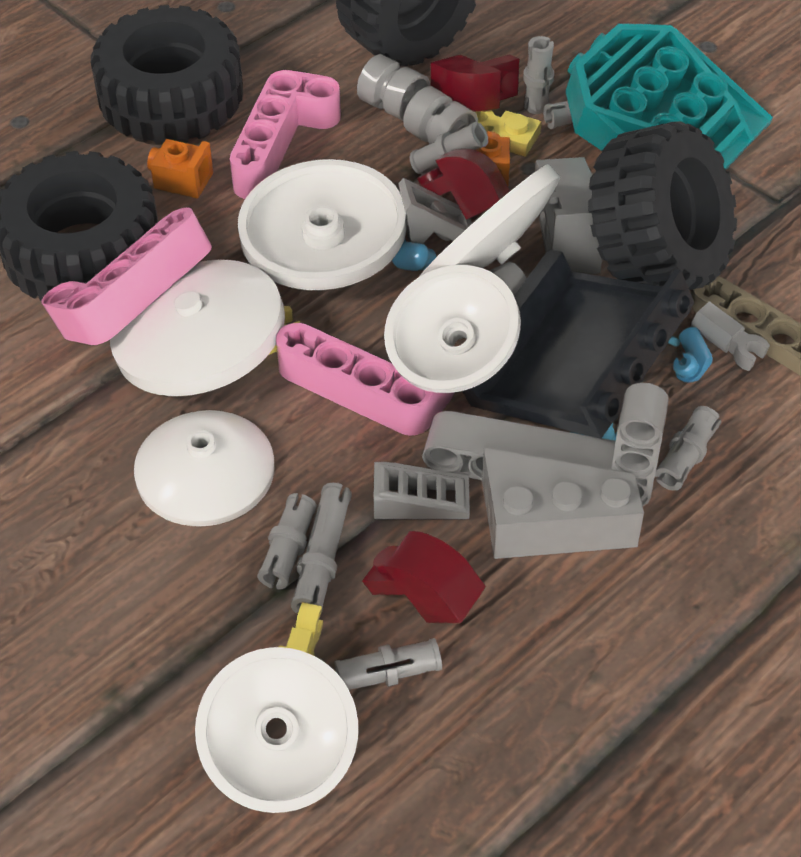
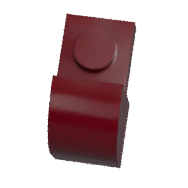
M460 54L431 62L430 86L451 97L452 101H456L472 111L500 108V100L518 95L520 58L509 54L478 62Z
M461 148L445 153L435 160L438 165L437 168L417 178L419 186L439 196L451 191L466 220L490 209L510 192L497 165L488 156L473 149Z
M409 531L399 546H388L379 552L374 558L373 567L362 580L372 595H406L426 623H462L486 588L471 565L458 551L444 541L419 531Z

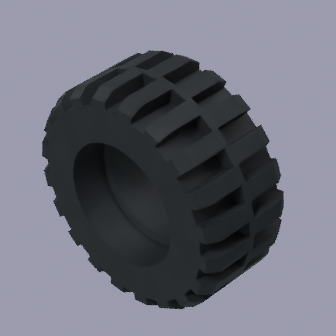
M336 0L338 18L341 25L345 28V32L374 56L382 54L398 62L400 66H408V64L417 65L423 63L424 58L429 59L438 55L439 50L443 46L448 47L454 41L453 37L459 30L462 32L467 24L466 18L469 13H473L476 6L475 0Z
M160 5L159 9L149 10L148 7L139 9L137 14L132 16L126 14L120 17L116 25L111 23L105 28L93 46L90 63L99 109L110 125L127 137L131 134L136 141L146 143L147 140H152L156 145H162L166 139L183 143L189 142V139L194 137L201 139L208 136L210 130H219L227 122V118H232L242 101L243 81L237 38L223 21L217 17L212 18L204 10L192 11L189 6L182 5L179 8Z
M669 122L625 132L613 138L596 159L593 166L596 172L590 177L589 183L592 197L588 200V212L592 213L593 224L590 226L593 237H597L599 243L597 248L601 259L608 262L607 269L613 277L620 280L663 287L674 270H681L690 290L709 285L726 268L729 262L728 255L733 251L735 244L733 232L737 230V218H734L736 200L735 195H732L730 184H732L730 173L725 171L723 166L725 161L721 153L714 150V142L709 136L702 134L700 129L683 122Z
M78 151L66 152V156L55 157L53 154L43 157V162L36 165L32 162L23 167L19 176L14 174L6 182L5 189L0 190V256L3 267L6 269L7 276L14 285L20 287L22 292L34 299L39 296L40 301H42L48 291L61 283L68 281L89 282L158 223L155 198L148 180L132 165L127 164L125 166L123 160L112 155L109 158H105L100 152L89 151L88 155L79 154ZM77 224H99L81 232L56 233Z

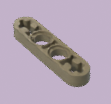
M719 276L709 285L693 289L692 298L694 305L692 308L696 313L710 301L744 326L746 333L756 334L767 340L770 344L767 356L801 376V323ZM743 312L750 313L758 320L751 323L744 322L738 319L736 315ZM785 334L790 336L794 342L792 344H781L776 342L772 336Z

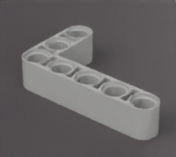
M637 383L627 388L624 394L616 441L454 411L439 412L433 418L422 458L424 463L433 470L468 475L469 478L482 480L484 447L633 473L636 477L642 506H644L651 499L669 402L668 395L662 388L651 383Z

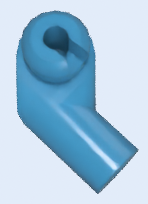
M404 239L400 250L392 259V262L399 269L424 271L436 258V253L424 244L407 242Z
M689 327L679 335V340L686 353H683L684 357L680 361L676 357L673 362L676 377L686 383L698 381L713 362L712 354L699 329Z

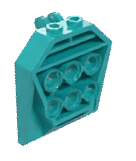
M618 23L606 35L604 33L598 35L590 50L585 54L582 52L577 54L568 68V73L571 76L565 91L574 131L601 151L619 134L669 122H683L700 129L702 134L709 136L714 142V150L721 153L725 161L723 166L726 170L760 133L770 125L773 119L765 109L680 31L671 25Z

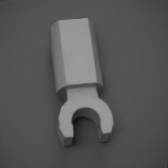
M710 301L696 313L691 322V327L698 328L703 337L723 352L727 353L729 351L733 354L736 364L747 371L752 369L756 357L749 353V351L763 359L770 347L767 340L759 335L746 333L744 326Z

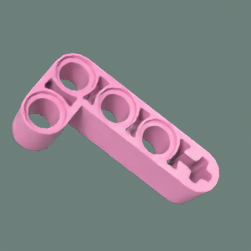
M292 70L276 71L269 76L230 154L233 190L237 196L246 199L249 193L261 181L277 172L298 125L328 129L339 123L341 118L340 87L335 79Z
M191 208L178 209L160 220L89 282L68 281L61 283L44 295L42 304L65 339L88 345L104 343L119 333L211 251L212 245Z
M291 323L282 327L276 335L278 366L282 377L401 434L412 436L424 433L430 428L434 416L443 411L454 393H435L420 389L406 381L392 363L309 325Z

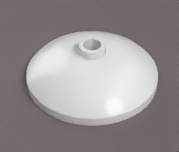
M450 265L432 270L410 283L393 303L386 320L384 332L388 357L398 373L406 381L420 389L435 393H454L473 388L495 375L512 355L520 334L521 319L519 307L513 293L505 282L486 269L471 265ZM466 338L463 344L454 346L456 341Z
M205 410L190 412L166 421L144 440L135 459V482L142 500L157 515L181 525L212 526L244 515L262 500L273 480L275 469L274 455L266 435L249 420L224 411Z
M274 647L249 652L229 663L215 676L207 687L196 717V745L201 763L209 778L230 799L242 806L262 812L279 813L294 811L307 807L326 796L335 788L347 772L354 757L358 741L356 707L344 681L328 664L319 658L292 648ZM273 718L282 719L287 726L285 735L279 739L269 737L266 732V725Z

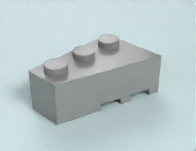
M585 157L536 160L535 172L549 164L560 176L553 194L539 214L545 252L548 250L563 252L572 272L584 274L600 273L602 259L597 250L599 243L597 237L592 235L590 225L593 224L592 213L588 212V200L592 197L589 183L590 177L593 174H591Z
M484 447L482 486L494 559L638 547L644 511L635 474Z

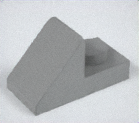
M405 178L398 183L406 212V232L409 242L423 244L433 232L445 241H454L472 225L471 219H465L457 204Z

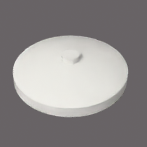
M335 159L302 162L273 173L261 181L249 193L241 206L238 216L241 248L248 262L265 272L274 282L303 290L336 289L358 283L373 276L388 265L396 256L404 242L407 228L406 212L400 192L386 176L368 166Z
M549 164L538 169L470 225L431 262L420 276L432 270L450 265H471L484 268L496 259L501 265L504 264L521 249L516 241L539 216L553 194L560 176Z
M234 260L200 261L119 333L110 339V347L121 373L129 382L144 391L164 396H188L205 393L238 380L257 367L270 354L276 345L278 331L284 327V305L276 284L261 269Z

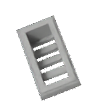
M374 462V519L470 518L468 475L392 462ZM389 490H398V493L390 492ZM408 490H417V496L408 495ZM427 490H436V499L427 498ZM446 490H455V502L446 501Z

